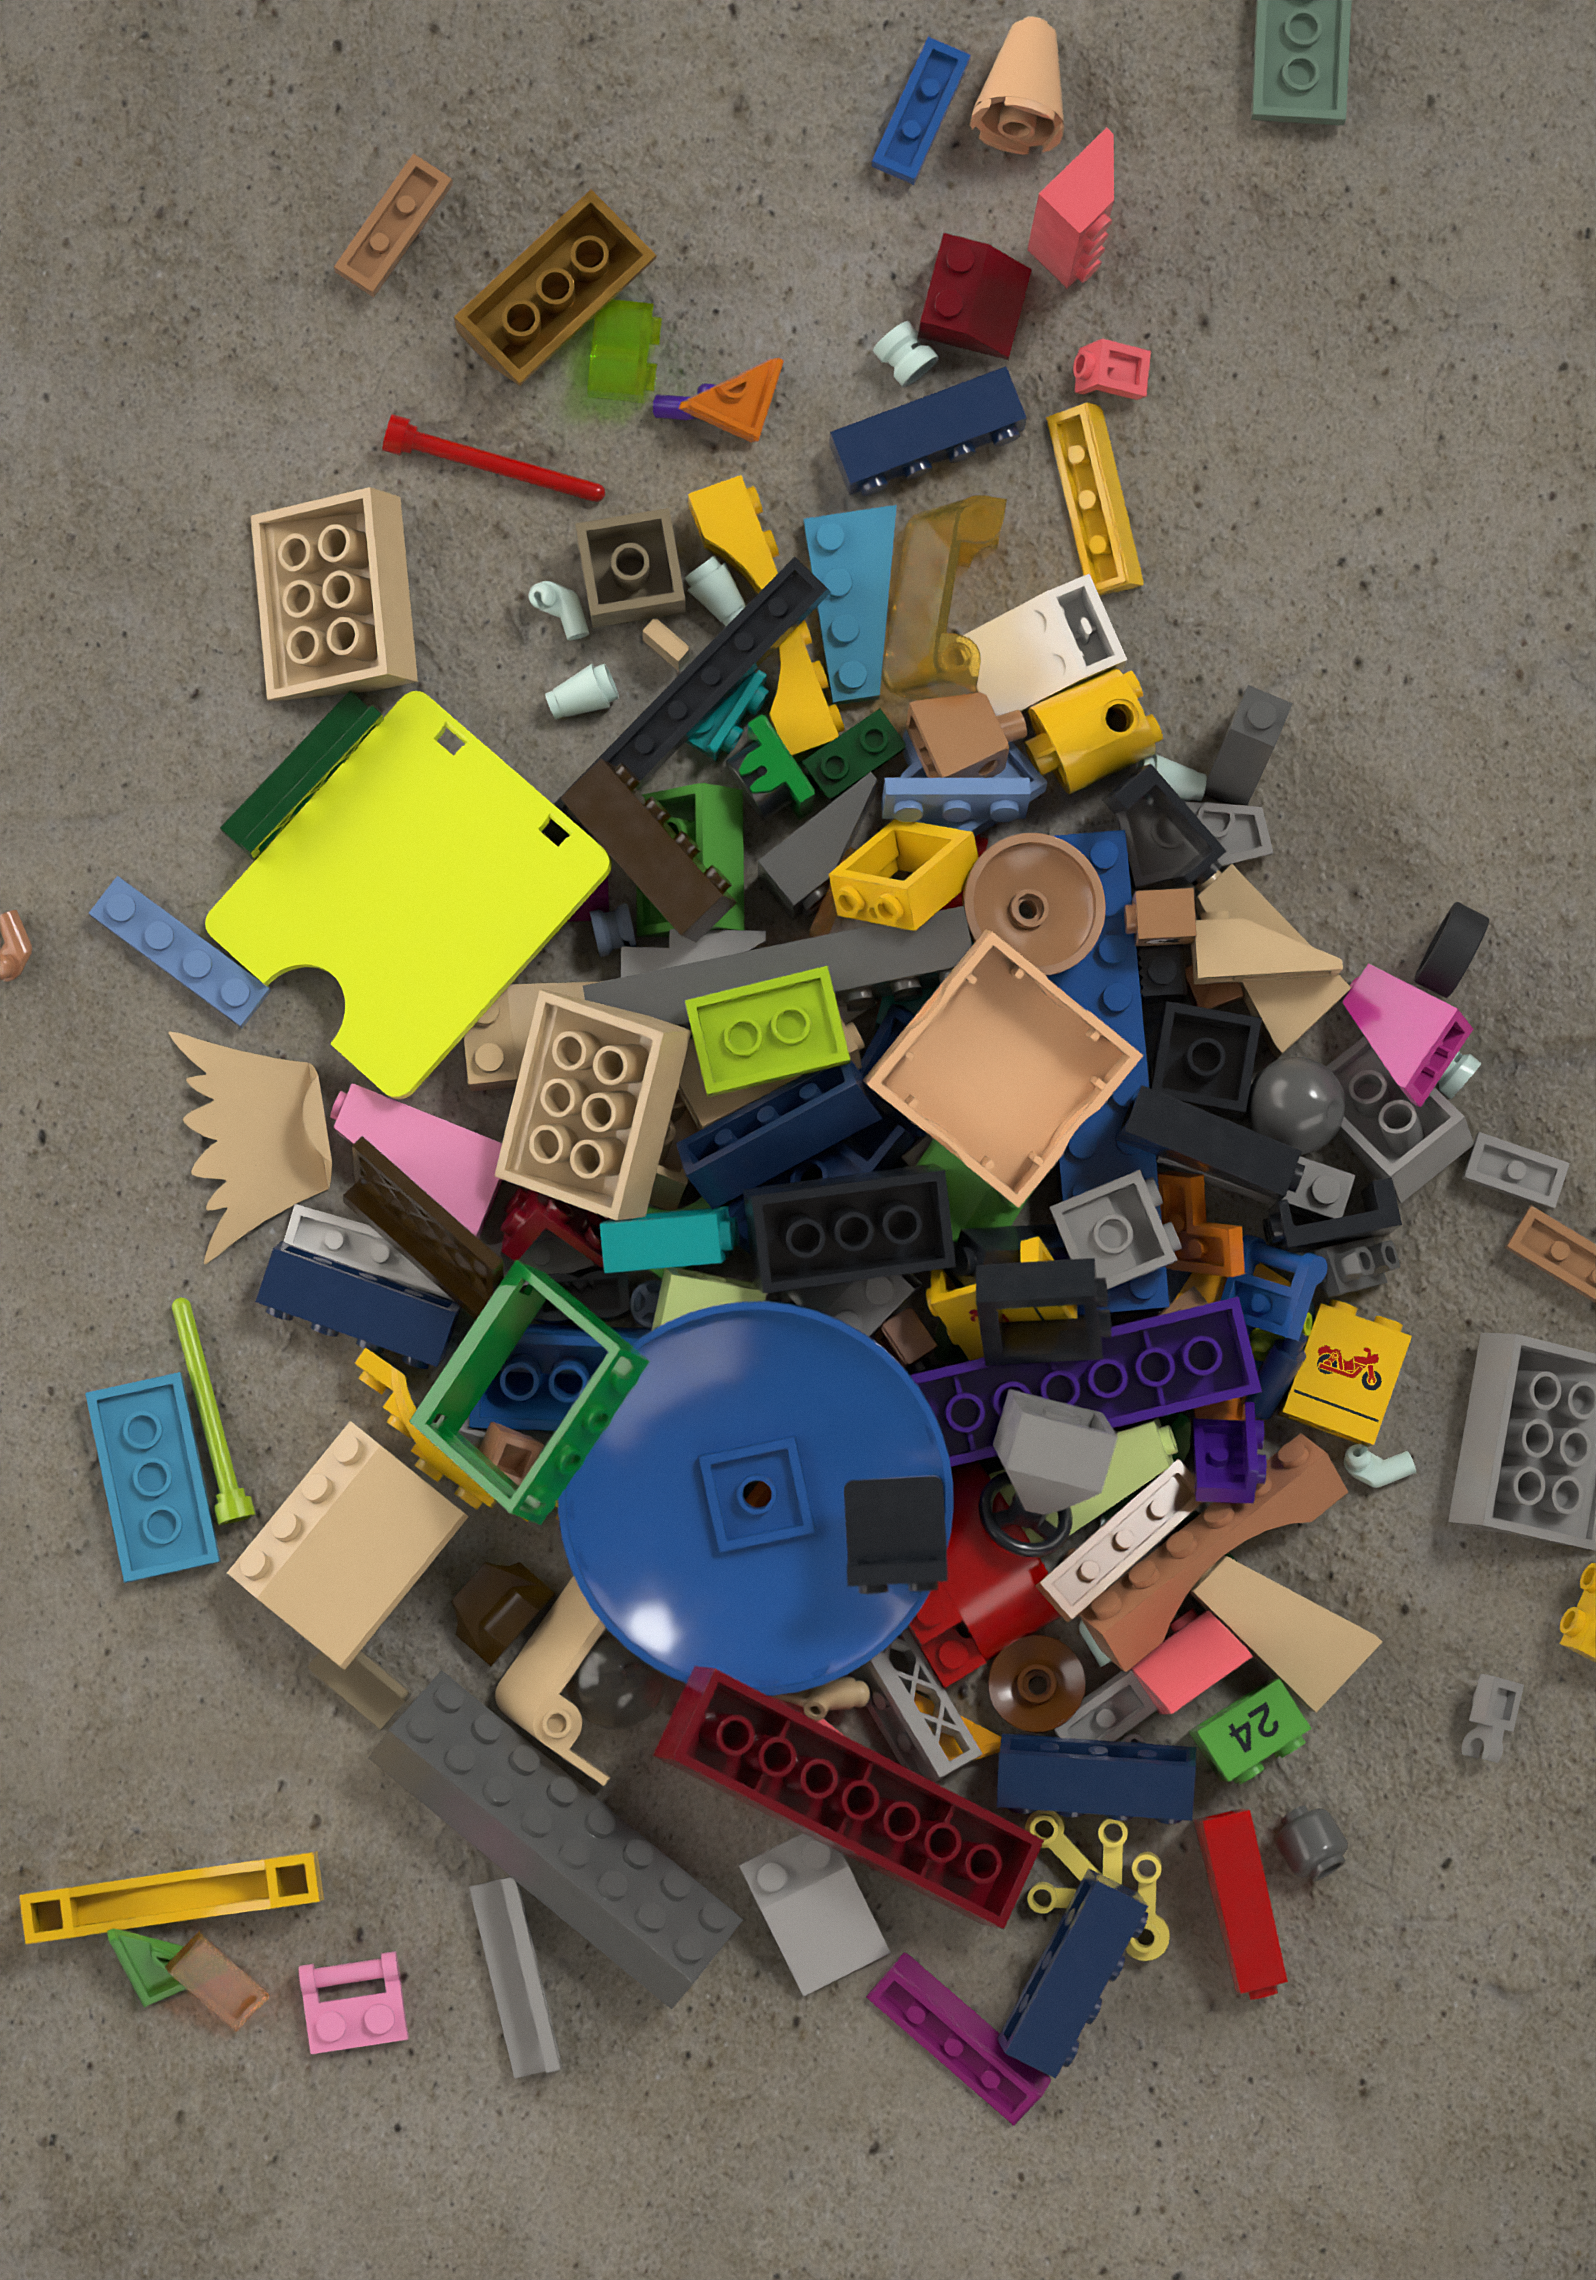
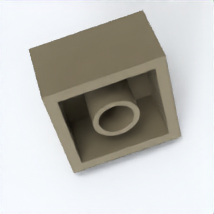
M669 508L575 523L592 628L686 613L685 596Z

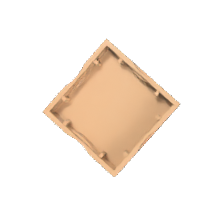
M985 929L865 1076L863 1081L1019 1208L1063 1155L1070 1138L1079 1126L1103 1106L1143 1055L1090 1011L1084 1009L1053 984L1044 973L994 932Z

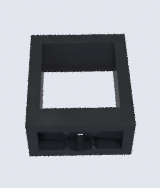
M1095 1258L976 1265V1306L985 1366L1103 1359V1339H1112L1110 1309L1101 1310V1307H1108L1106 1277L1097 1278ZM1084 1304L1086 1318L1004 1322L1002 1309Z

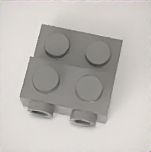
M1140 1170L1049 1207L1070 1259L1095 1258L1097 1278L1106 1277L1107 1290L1177 1262L1174 1252L1182 1249L1172 1223L1169 1222L1163 1225L1156 1207L1163 1204L1153 1177L1144 1180Z

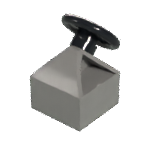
M1009 1389L993 1443L1006 1471L993 1477L984 1486L978 1503L981 1524L988 1536L998 1546L1018 1556L1035 1558L1055 1552L1067 1541L1073 1522L1071 1506L1101 1494L1118 1436L1103 1413ZM1013 1485L1016 1492L1013 1495L1009 1508L993 1513V1501L998 1492L1007 1486ZM1057 1512V1528L1045 1519L1049 1513ZM1015 1524L1022 1528H1031L1044 1541L1037 1543L1022 1542L1009 1536L1002 1528Z

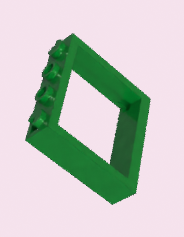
M516 1260L409 1422L508 1512L541 1525L555 1507L557 1500L575 1473L582 1467L585 1458L603 1431L610 1425L613 1416L629 1392L635 1387L639 1377L650 1361L549 1275ZM525 1281H527L529 1284L523 1292L520 1289ZM546 1299H548L609 1352L520 1486H518L462 1436L459 1430ZM438 1413L441 1414L438 1421L434 1422L433 1420Z

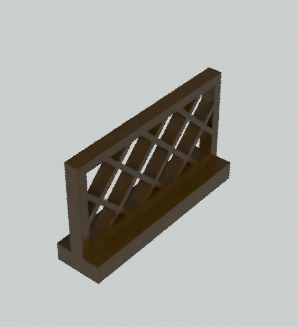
M361 1136L352 1145L355 1184L343 1195L344 1203L469 1315L477 1320L505 1278L503 1260L368 1140Z

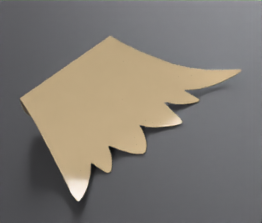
M169 1032L168 1034L178 1048L193 1063L206 1072V1075L187 1078V1083L199 1093L214 1099L213 1102L191 1111L183 1118L184 1123L195 1132L207 1138L217 1140L195 1162L191 1174L201 1178L226 1180V1183L212 1195L206 1206L208 1211L227 1208L209 1242L204 1259V1264H207L231 1244L264 1221L305 1199L329 1190L332 1176V1158L318 1073L310 1063L258 1055L206 1042L185 1034Z

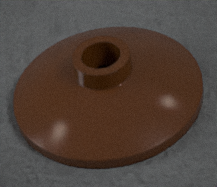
M1042 1635L1022 1637L1004 1648L995 1658L988 1680L989 1695L998 1714L1011 1726L1033 1733L1048 1732L1069 1721L1081 1706L1086 1687L1084 1670L1076 1654L1063 1642ZM1042 1678L1047 1682V1689L1043 1694L1035 1695L1030 1692L1029 1685L1033 1679Z

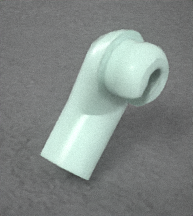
M543 581L532 586L529 591L530 603L541 611L561 618L568 641L577 640L589 635L588 626L577 593L550 581Z

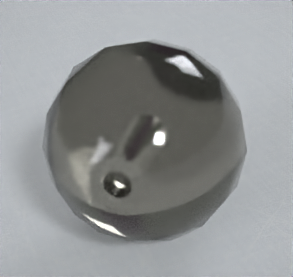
M604 1630L567 1683L566 1691L571 1703L577 1707L581 1716L586 1721L608 1730L629 1729L644 1722L659 1706L666 1688V1674L648 1665L628 1650L609 1630Z

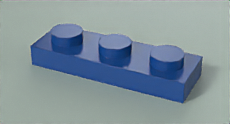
M927 38L872 159L871 167L910 184H915L971 58L970 54L933 38Z

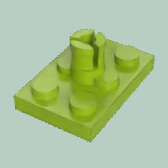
M828 965L685 1000L708 1097L851 1063Z

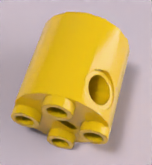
M1112 668L1029 708V717L1036 736L1024 741L1027 755L1032 765L1041 775L1052 771L1059 784L1068 794L1154 755L1156 752L1155 743L1164 739L1160 726L1153 714L1145 716L1142 706L1138 701V698L1143 697V691L1133 671L1130 670L1122 674L1119 669ZM1108 710H1113L1120 716L1122 724L1119 732L1113 731L1107 725L1105 718Z

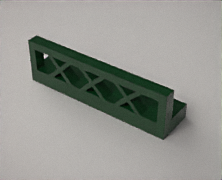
M349 691L220 827L221 831L255 861L328 781L341 764L345 763L351 754L358 749L359 744L367 735L383 722V715L374 706L368 707L353 692Z

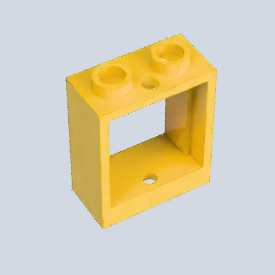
M897 819L892 820L829 873L837 916L916 931L964 890L967 876L978 859L973 832L915 821L901 822ZM898 870L913 872L904 881L890 879Z

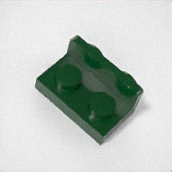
M879 708L802 761V771L813 789L819 787L828 800H833L867 774L874 772L903 752L906 748V743L881 708Z

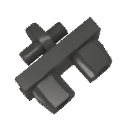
M1371 1237L1315 1251V1255L1322 1256L1327 1262V1273L1318 1286L1328 1293L1329 1298L1388 1283L1385 1273L1400 1268L1396 1249L1391 1240L1375 1244L1374 1238Z

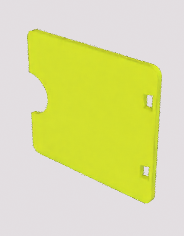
M412 691L405 694L385 715L383 722L367 735L359 744L358 749L351 754L345 763L341 764L328 781L207 914L205 926L208 934L265 986H268L282 974L298 968H318L332 974L339 982L344 993L345 1014L341 1028L330 1044L386 1095L399 1100L409 1097L416 1091L605 880L611 871L612 860L608 852L427 694L420 691ZM446 728L465 743L454 756L437 742L445 733ZM550 819L570 835L559 847L541 832L549 824Z

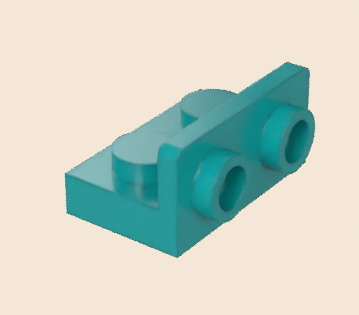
M761 670L753 672L689 737L686 743L714 761L718 759L722 751L730 754L744 733V730L739 727L748 711L756 715L770 693L769 690L764 688L767 684V674Z

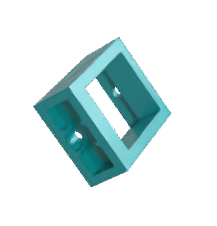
M728 1206L715 1209L703 1208L648 1213L645 1217L619 1221L610 1218L600 1224L604 1273L722 1263L733 1255L732 1250L734 1246H739L738 1221L736 1217H729Z

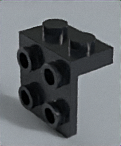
M926 1475L853 1479L845 1484L844 1506L848 1587L858 1586L860 1594L886 1593L889 1591V1584H908L909 1591H932L939 1589L938 1582L948 1581L943 1482L940 1477Z

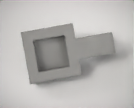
M1480 1673L1477 1688L1472 1699L1473 1706L1469 1721L1476 1722L1478 1725L1465 1736L1462 1743V1755L1479 1758L1481 1746L1484 1744L1482 1759L1495 1763L1500 1761L1503 1753L1502 1741L1504 1731L1514 1732L1524 1687L1523 1684Z

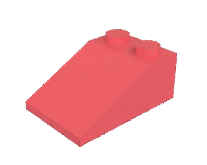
M1192 1608L1170 1624L1174 1633L1165 1638L1162 1644L1130 1669L1157 1707L1159 1715L1173 1714L1253 1657L1248 1649L1209 1610L1197 1615Z

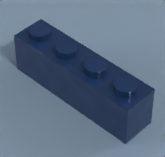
M1005 366L831 431L829 445L849 495L861 491L862 496H869L887 488V481L905 475L906 479L910 480L923 476L932 470V464L945 459H949L950 463L966 460L976 454L975 448L993 442L994 447L1009 444L1020 437L1019 432L1025 429L1027 417L1008 369Z
M852 1060L848 1064L803 1074L676 1143L685 1174L709 1206L715 1209L743 1194V1189L754 1188L882 1119L872 1089L863 1081V1075Z
M284 1241L278 1243L272 1250L255 1301L267 1306L266 1313L274 1317L291 1321L296 1316L312 1322L311 1328L321 1334L337 1337L340 1332L357 1338L356 1344L361 1348H367L377 1353H383L384 1349L402 1354L401 1360L421 1369H429L430 1365L438 1367L443 1361L462 1308L455 1302L290 1245Z
M1002 1733L999 1752L997 1807L1008 1808L1010 1811L1019 1814L1045 1810L1056 1811L1065 1817H1079L1085 1813L1102 1814L1109 1819L1118 1821L1129 1820L1133 1817L1154 1818L1157 1822L1163 1824H1176L1182 1820L1192 1821L1197 1747Z
M1088 1868L997 2038L1005 2054L1054 2078H1057L1063 2066L1066 2068L1070 2066L1079 2048V2041L1077 2039L1085 2024H1092L1101 2009L1102 1998L1100 1996L1108 1981H1115L1124 1966L1125 1955L1123 1953L1131 1938L1136 1939L1140 1936L1147 1923L1148 1912L1146 1910L1148 1905L1138 1892Z

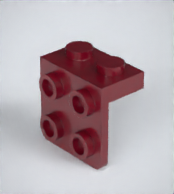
M519 1188L512 1195L504 1208L507 1218L501 1227V1231L504 1232L501 1252L514 1261L519 1260L543 1230L547 1228L604 1269L600 1224L610 1218L531 1189L525 1191Z

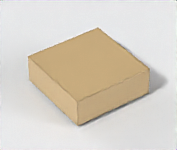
M653 618L642 631L643 641L677 671H680L690 659L689 646L658 619L655 620Z

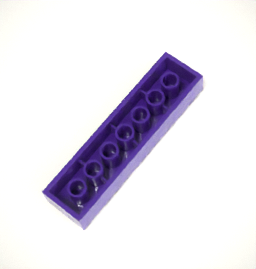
M1239 1297L1111 1327L1112 1339H1103V1359L985 1366L984 1358L910 1376L919 1386L934 1412L944 1437L950 1466L965 1464L998 1456L993 1443L1009 1389L1101 1412L1112 1428L1262 1392Z

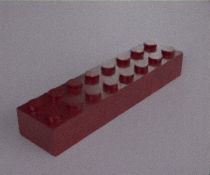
M694 1666L653 1754L654 1757L985 1926L1005 1929L1044 1842V1839L716 1668Z

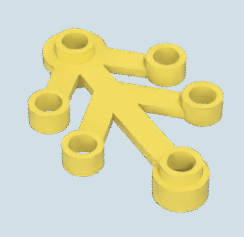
M1036 1810L1030 1814L1025 1830L1044 1839L1041 1848H1050L1080 1881H1082L1088 1868L1101 1874L1064 1834L1065 1821L1062 1815L1056 1811ZM1106 1818L1102 1821L1098 1831L1099 1839L1103 1843V1876L1122 1884L1123 1843L1128 1836V1826L1125 1821ZM1045 1820L1052 1824L1054 1832L1051 1836L1041 1837L1037 1834L1035 1827L1039 1821ZM1114 1823L1121 1827L1123 1835L1120 1839L1110 1840L1106 1837L1104 1829L1108 1824ZM1151 1852L1139 1854L1132 1865L1133 1876L1138 1881V1893L1148 1905L1146 1910L1148 1912V1920L1144 1928L1151 1930L1154 1934V1941L1151 1944L1142 1945L1137 1939L1131 1938L1125 1949L1130 1956L1141 1961H1150L1160 1957L1167 1949L1170 1940L1168 1925L1164 1919L1156 1914L1157 1879L1162 1871V1863L1159 1857ZM1147 1859L1154 1862L1156 1872L1152 1876L1142 1875L1138 1870L1140 1861ZM1039 1882L1030 1889L1028 1904L1033 1911L1041 1914L1048 1913L1053 1908H1067L1077 1888L1054 1887L1048 1882ZM1040 1889L1047 1890L1051 1894L1052 1902L1046 1906L1038 1905L1034 1900V1893Z

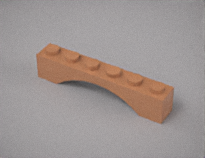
M1300 1433L1267 1460L1265 1484L1256 1485L1254 1504L1214 1502L1210 1504L1205 1511L1179 1532L1173 1534L1164 1544L1143 1561L1133 1566L1128 1573L1095 1598L1079 1613V1616L1101 1652L1126 1673L1163 1643L1170 1623L1186 1595L1201 1576L1222 1556L1242 1542L1267 1530L1293 1523L1312 1522L1345 1496L1348 1490L1328 1454Z

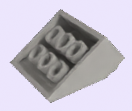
M1480 1334L1448 1522L1496 1533L1596 1551L1595 1353L1519 1334Z

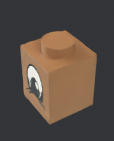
M1194 888L1135 891L1132 905L1124 906L1126 934L1134 933L1135 946L1193 943L1197 936Z

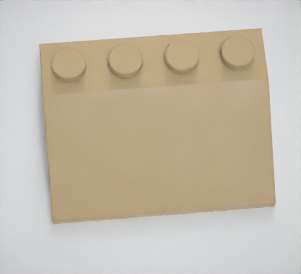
M368 487L251 515L267 700L281 701L347 694L349 691L353 693L378 691L418 682L401 498Z
M540 990L494 1176L616 1221L645 1217L692 1030L651 1016L548 990Z
M350 1421L233 1564L227 1574L345 1670L469 1516Z

